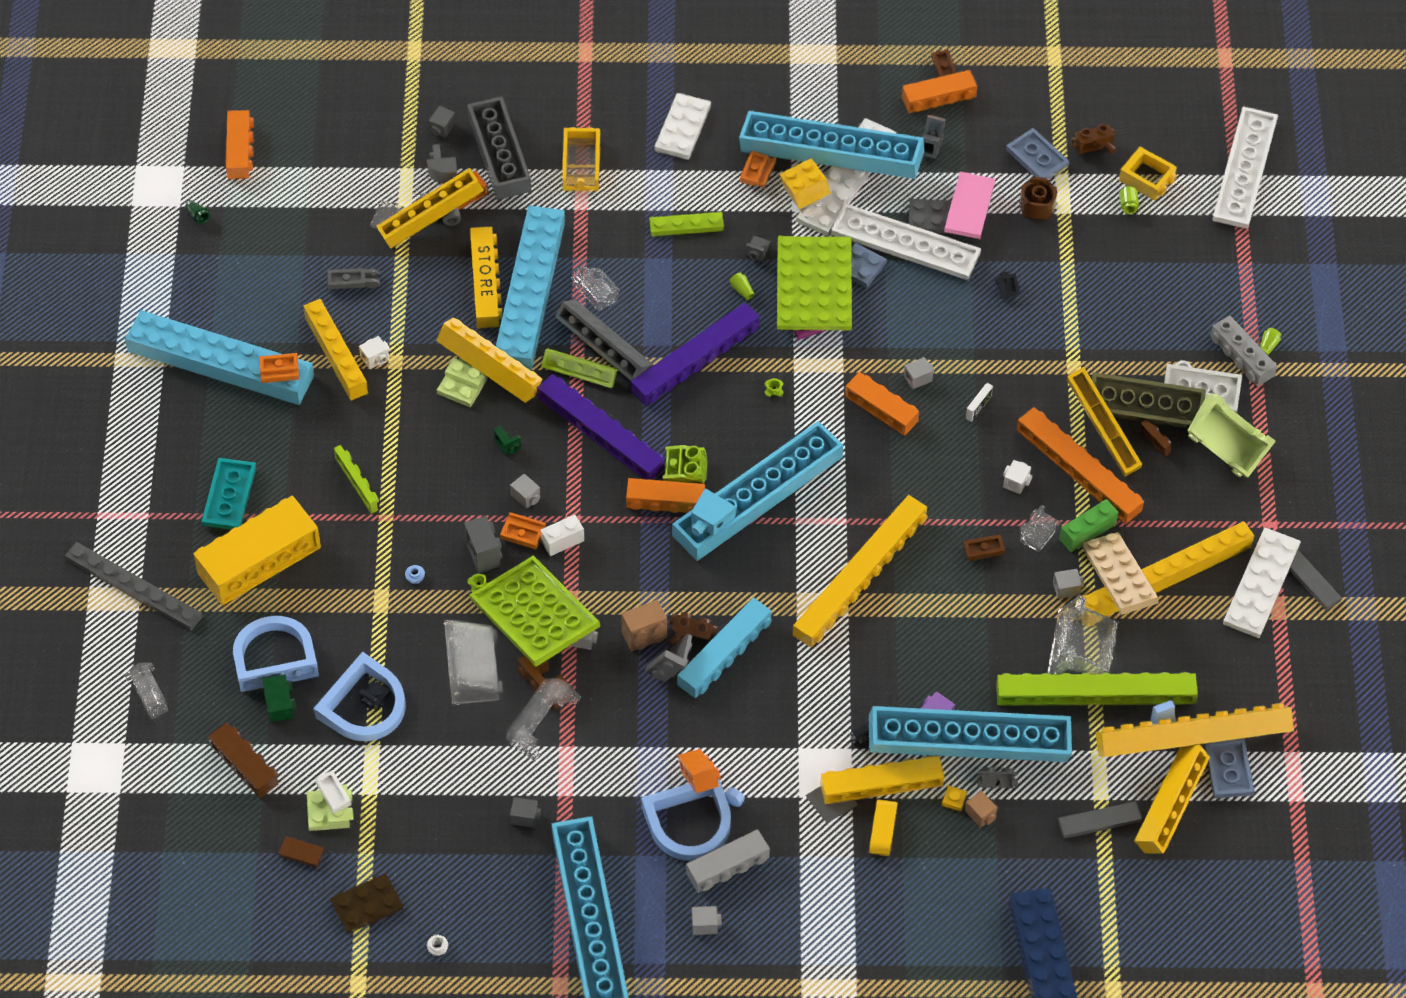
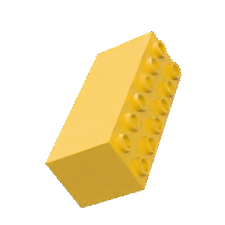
M292 495L281 500L279 504L272 508H267L255 518H250L243 525L233 528L224 536L216 538L207 546L199 548L193 554L198 575L223 606L320 549L321 545L318 527Z

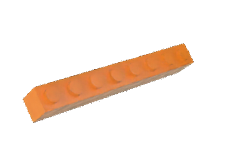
M1033 407L1018 419L1017 431L1100 503L1107 499L1119 512L1118 518L1122 522L1127 524L1142 512L1144 501L1141 496L1130 490L1126 483L1116 478L1112 471L1102 466L1098 459L1088 454L1084 447L1074 442L1070 435L1060 430L1059 426L1046 418L1043 412Z

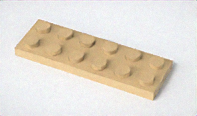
M1119 532L1082 543L1085 554L1121 615L1159 603L1156 593Z

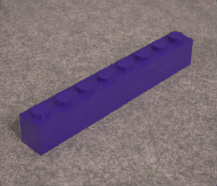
M743 303L631 381V392L645 406L655 402L659 396L671 391L679 382H684L689 375L698 372L708 362L714 361L722 352H727L732 345L741 342L748 334L754 333L759 328L760 316L749 305Z
M552 374L537 387V397L539 400L641 478L653 480L664 470V458L659 452L653 451L646 442L636 438L633 432L624 429L617 420L611 419L604 410H599L589 399L582 397L576 389L570 388L562 378H557Z

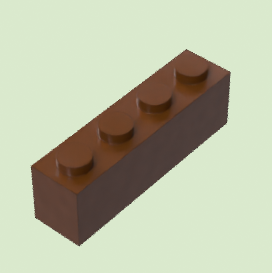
M225 723L208 736L209 744L260 799L279 785L278 773L274 767H269L266 764V760L260 753H255L253 746L248 740L244 741L240 737L241 734L236 727H231L228 723Z

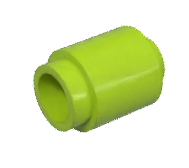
M1126 186L1119 192L1121 209L1126 214H1133L1137 212L1139 207L1138 192L1136 188Z

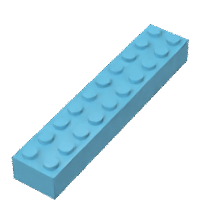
M748 111L739 136L741 152L751 153V151H755L772 157L803 162L812 158L816 164L916 179L924 154V141L922 137Z
M528 205L496 347L532 371L564 230L565 213L564 210Z
M140 310L125 338L128 352L300 405L314 378L313 363L298 359L299 380L261 383L259 356L280 355L281 353Z
M817 421L715 493L736 507L735 518L719 532L711 535L704 531L700 536H696L691 531L694 525L691 522V510L672 524V536L696 561L700 560L843 458L844 445Z
M873 706L869 713V752L1067 762L1072 755L1071 716Z
M592 817L552 823L553 841L584 998H628Z

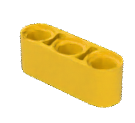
M877 800L869 853L884 856L890 855L898 802Z

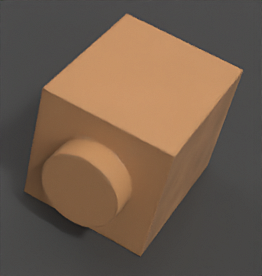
M980 791L966 801L965 812L981 828L985 824H991L996 819L997 806Z

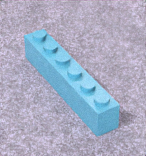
M752 598L677 675V685L694 698L700 693H705L709 684L720 677L724 668L730 667L734 658L738 654L741 655L747 645L757 639L759 632L771 624V610L755 598Z

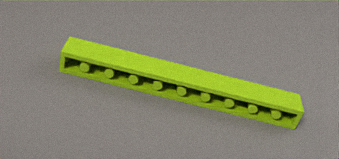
M1146 672L1141 674L1063 673L1061 675H1052L1050 673L1041 675L1029 673L1012 675L1005 673L998 675L996 683L998 705L1162 704L1171 700L1173 704H1195L1198 695L1196 674L1187 672L1180 674H1170L1167 672L1160 674Z

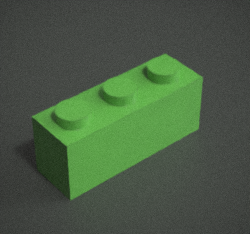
M1106 499L1061 527L1059 540L1072 553L1080 548L1083 542L1094 539L1115 526L1119 512Z

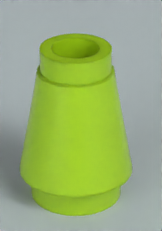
M741 272L735 274L729 280L731 287L745 300H749L755 295L746 275H743Z
M1268 328L1264 331L1260 348L1267 355L1281 341V333L1274 328Z

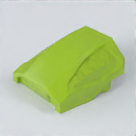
M686 445L665 447L666 469L665 475H663L664 481L700 482L702 484L706 481L707 455L704 447L698 448L697 446Z

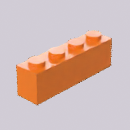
M968 70L904 85L902 88V99L908 113L919 112L924 109L976 97L977 85L971 71Z
M249 110L227 111L226 172L228 179L250 178V171H253V161L250 160V157H253V146H250V143L254 142L253 132H251V128H254V119L250 118Z
M858 372L845 387L846 398L903 436L918 422L919 411L915 406L909 405L900 396L894 395L883 385L877 384L868 375Z
M628 478L626 508L688 513L693 510L705 490V484Z

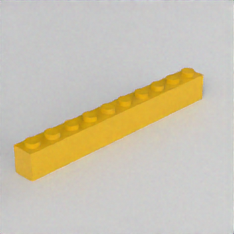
M908 495L793 625V636L811 648L815 643H819L827 629L831 630L836 623V619L845 614L848 605L858 599L862 589L866 590L870 585L871 579L880 574L884 564H888L892 560L894 553L902 549L905 540L914 535L919 524H924L927 519V506Z
M1243 521L1141 570L1154 592L1157 593L1250 549L1254 540V534ZM1105 587L1080 598L1077 612L1086 625L1119 611Z
M1284 703L1272 704V708L1265 709V706L1253 707V711L1241 708L1235 709V713L1228 714V711L1216 712V716H1209L1206 713L1198 714L1197 718L1190 719V716L1178 717V721L1172 722L1171 719H1161L1158 724H1152V721L1140 722V726L1133 727V724L1121 725V729H1114L1113 726L1103 727L1102 731L1096 732L1098 756L1110 757L1294 731L1291 707L1284 706Z

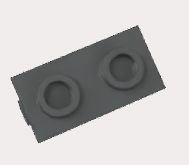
M984 767L982 771L977 772V775H981V778H977V786H981V788H996V780L1000 781L999 788L1014 789V787H1018V779H1014V776H1017L1019 772H1014V768H1002V772L994 771V768Z

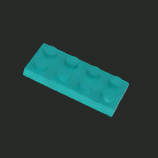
M218 458L202 518V526L232 530L242 525L256 471V463Z

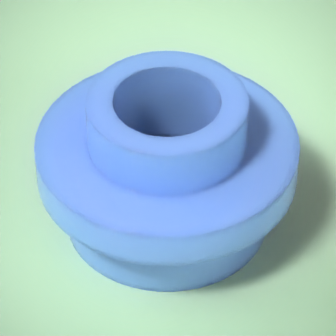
M413 565L407 568L405 577L410 583L418 584L424 579L425 572L421 566Z

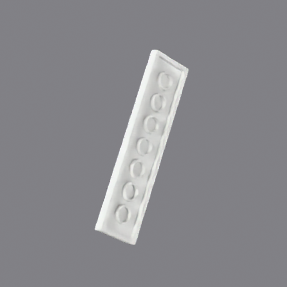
M1246 107L1242 108L1212 221L1248 229L1276 125L1277 114Z
M866 118L858 127L897 133ZM831 166L825 175L831 194L802 208L796 217V222L828 236L844 203L850 205L872 172Z
M844 203L831 230V235L851 237L852 242L965 280L969 279L981 253V248Z

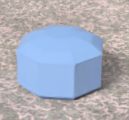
M728 788L725 792L727 802L732 806H741L744 802V795L736 788Z

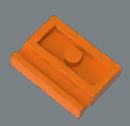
M751 151L740 176V182L755 187L758 185L765 189L775 166L776 157L770 158L769 155Z
M297 353L259 356L261 383L299 380Z
M510 512L500 533V539L537 549L541 540V529L546 528V523Z

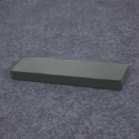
M1297 550L1289 569L1290 572L1326 611L1340 603L1342 597L1304 555Z
M1135 801L1058 818V824L1063 839L1139 823L1142 818Z

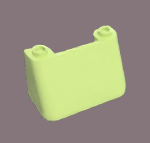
M1209 394L1187 430L1189 433L1188 437L1196 443L1199 441L1233 468L1231 471L1236 476L1249 477L1276 441L1269 435L1265 436L1259 429H1255L1229 408V405L1224 403L1225 400L1217 394Z

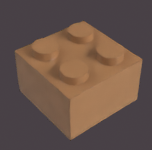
M658 600L622 613V634L631 652L644 649L647 645L653 643H660L667 638V617Z

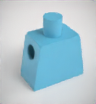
M705 488L691 513V522L694 524L691 531L696 536H700L704 531L715 535L735 518L736 507Z

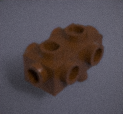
M1100 124L1092 129L1083 128L1081 131L1075 132V137L1071 138L1072 146L1076 148L1078 154L1104 148L1111 154H1114L1117 150L1113 146V140L1116 137L1115 131L1110 125Z
M681 612V615L673 613L670 625H672V630H675L676 634L670 642L674 645L687 634L711 640L712 637L716 636L718 626L711 624V620L700 617V620L692 619V614Z

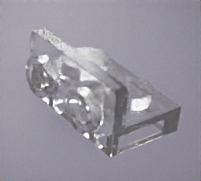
M1041 505L1038 510L1035 509L1032 512L1028 523L1024 522L1019 530L1021 533L1020 541L1040 552L1059 528L1060 521L1046 514L1045 506Z

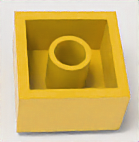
M812 158L779 174L785 191L799 210L831 194L826 177Z

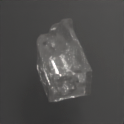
M581 266L572 272L573 287L575 290L578 288L597 310L617 302L620 289L601 269H588Z
M138 663L129 669L125 674L127 682L130 680L134 682V688L149 718L152 719L168 712L165 698L151 673L154 670L153 664Z

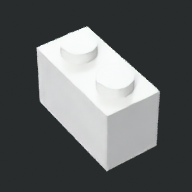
M576 515L541 529V543L549 556L584 541V528Z

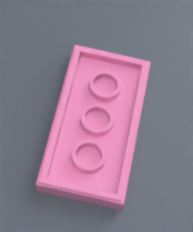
M964 172L959 173L944 232L977 239L981 238L995 184L994 178Z

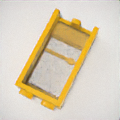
M564 128L563 191H599L600 128Z

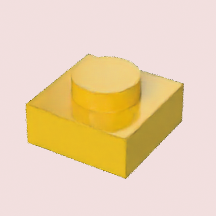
M948 785L942 806L961 812L967 791Z

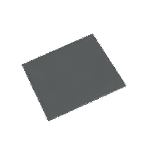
M821 786L805 795L826 823L831 822L858 805L855 800L825 804Z

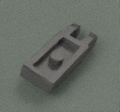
M365 268L328 270V289L365 288V286L377 288L380 286V281L375 278L379 277L380 272L376 269Z

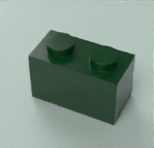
M286 674L263 678L262 682L270 722L294 718L293 710H296L295 699H290L289 693H293L291 681L287 682Z

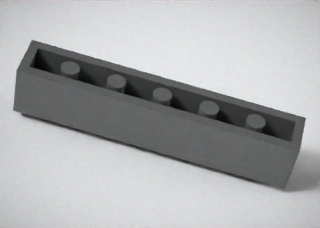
M577 300L562 302L555 317L631 381L654 366V364Z

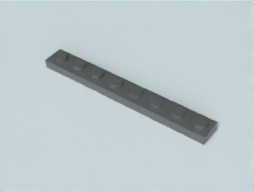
M78 542L65 555L67 561L190 631L203 617L200 611Z

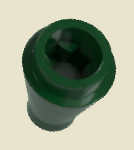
M189 200L186 203L185 208L196 223L204 224L209 220L210 213L207 208L193 200Z

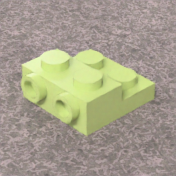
M453 358L445 371L444 379L437 388V394L471 407L488 378L462 358Z
M347 784L342 785L352 802V791L347 789ZM320 790L307 792L309 831L350 828V820H353L352 808L348 806L333 813Z

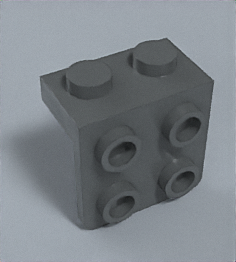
M687 634L674 644L669 651H664L646 666L645 672L664 682L674 677L677 672L684 669L688 664L687 656L692 647V635Z

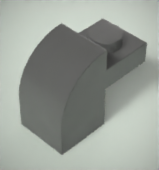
M928 115L925 131L922 136L924 141L923 156L934 159L937 157L944 135L946 119Z
M440 144L432 145L433 152H430V159L427 160L428 174L434 181L446 183L457 176L456 157L441 158Z

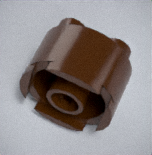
M1034 177L1022 185L1019 206L1024 217L1033 219L1050 218L1056 207L1058 193L1056 186L1054 187L1050 180L1043 177Z

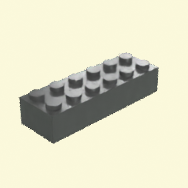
M497 97L467 104L468 118L496 200L532 192L531 177L503 98Z

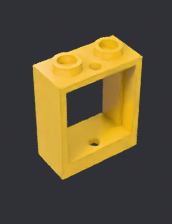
M1139 147L1121 168L1119 181L1127 186L1136 188L1138 192L1156 201L1159 196L1165 194L1167 186L1169 184L1172 185L1176 180L1177 175L1175 173L1177 167ZM1142 163L1164 174L1156 185L1134 173Z

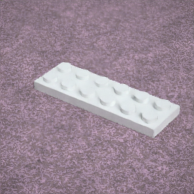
M1264 527L1224 618V625L1260 638L1301 541Z

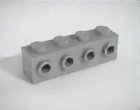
M1230 315L1212 326L1210 335L1212 341L1223 349L1224 354L1235 362L1236 367L1246 374L1249 381L1258 387L1275 377L1277 365Z
M757 829L687 863L686 874L697 892L707 891L718 882H725L737 873L746 872L755 864L760 865L766 862L769 858L770 848Z

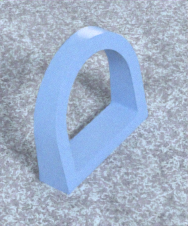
M284 616L260 618L244 627L235 639L233 655L241 692L264 688L263 678L286 674L287 682H294L319 676L311 636L300 622ZM274 630L288 632L294 635L303 645L306 655L305 660L246 671L244 654L248 644L256 636L264 632Z
M362 652L314 707V712L317 720L349 739L373 741L387 736L398 727L405 714L406 702L403 688L396 676ZM365 673L388 686L395 695V706L390 716L383 722L369 727L353 725L333 712Z
M718 779L719 787L696 793L690 784L641 797L642 810L651 835L662 851L677 859L693 861L725 844L730 833L731 816L720 779ZM709 795L713 796L721 817V824L711 840L698 846H683L666 836L660 826L656 811Z

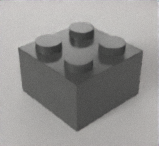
M487 516L464 522L466 545L478 574L500 567V559H502L500 549L502 546L499 537L495 538L494 536L495 528L493 523L488 521Z

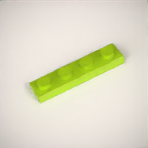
M722 212L649 217L651 236L724 231Z
M548 348L545 349L541 366L542 368L609 388H613L618 370Z
M341 445L335 447V459L370 513L378 511L377 503L379 499L375 492L370 491L367 479H362L357 464L353 465L351 462L350 453L347 450L344 451Z

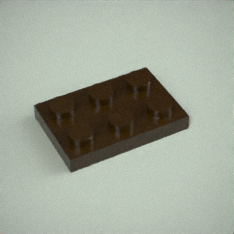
M386 873L330 898V902L347 935L404 909Z

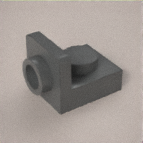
M753 236L751 242L746 245L745 256L752 260L763 262L771 246V241Z

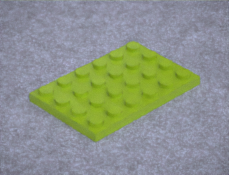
M778 236L777 330L852 331L851 237Z
M531 556L469 594L471 601L535 667L600 627L599 621L534 556Z

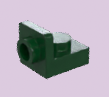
M501 426L494 428V440L504 455L515 453L522 447L520 435L510 438L507 431L504 432Z

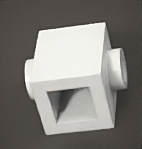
M379 336L369 339L359 346L360 357L369 369L382 365L389 360L388 352L390 348L386 341L383 342Z
M1013 460L1011 466L1007 465L1004 471L1003 488L1021 494L1025 485L1029 486L1031 482V467L1023 462Z

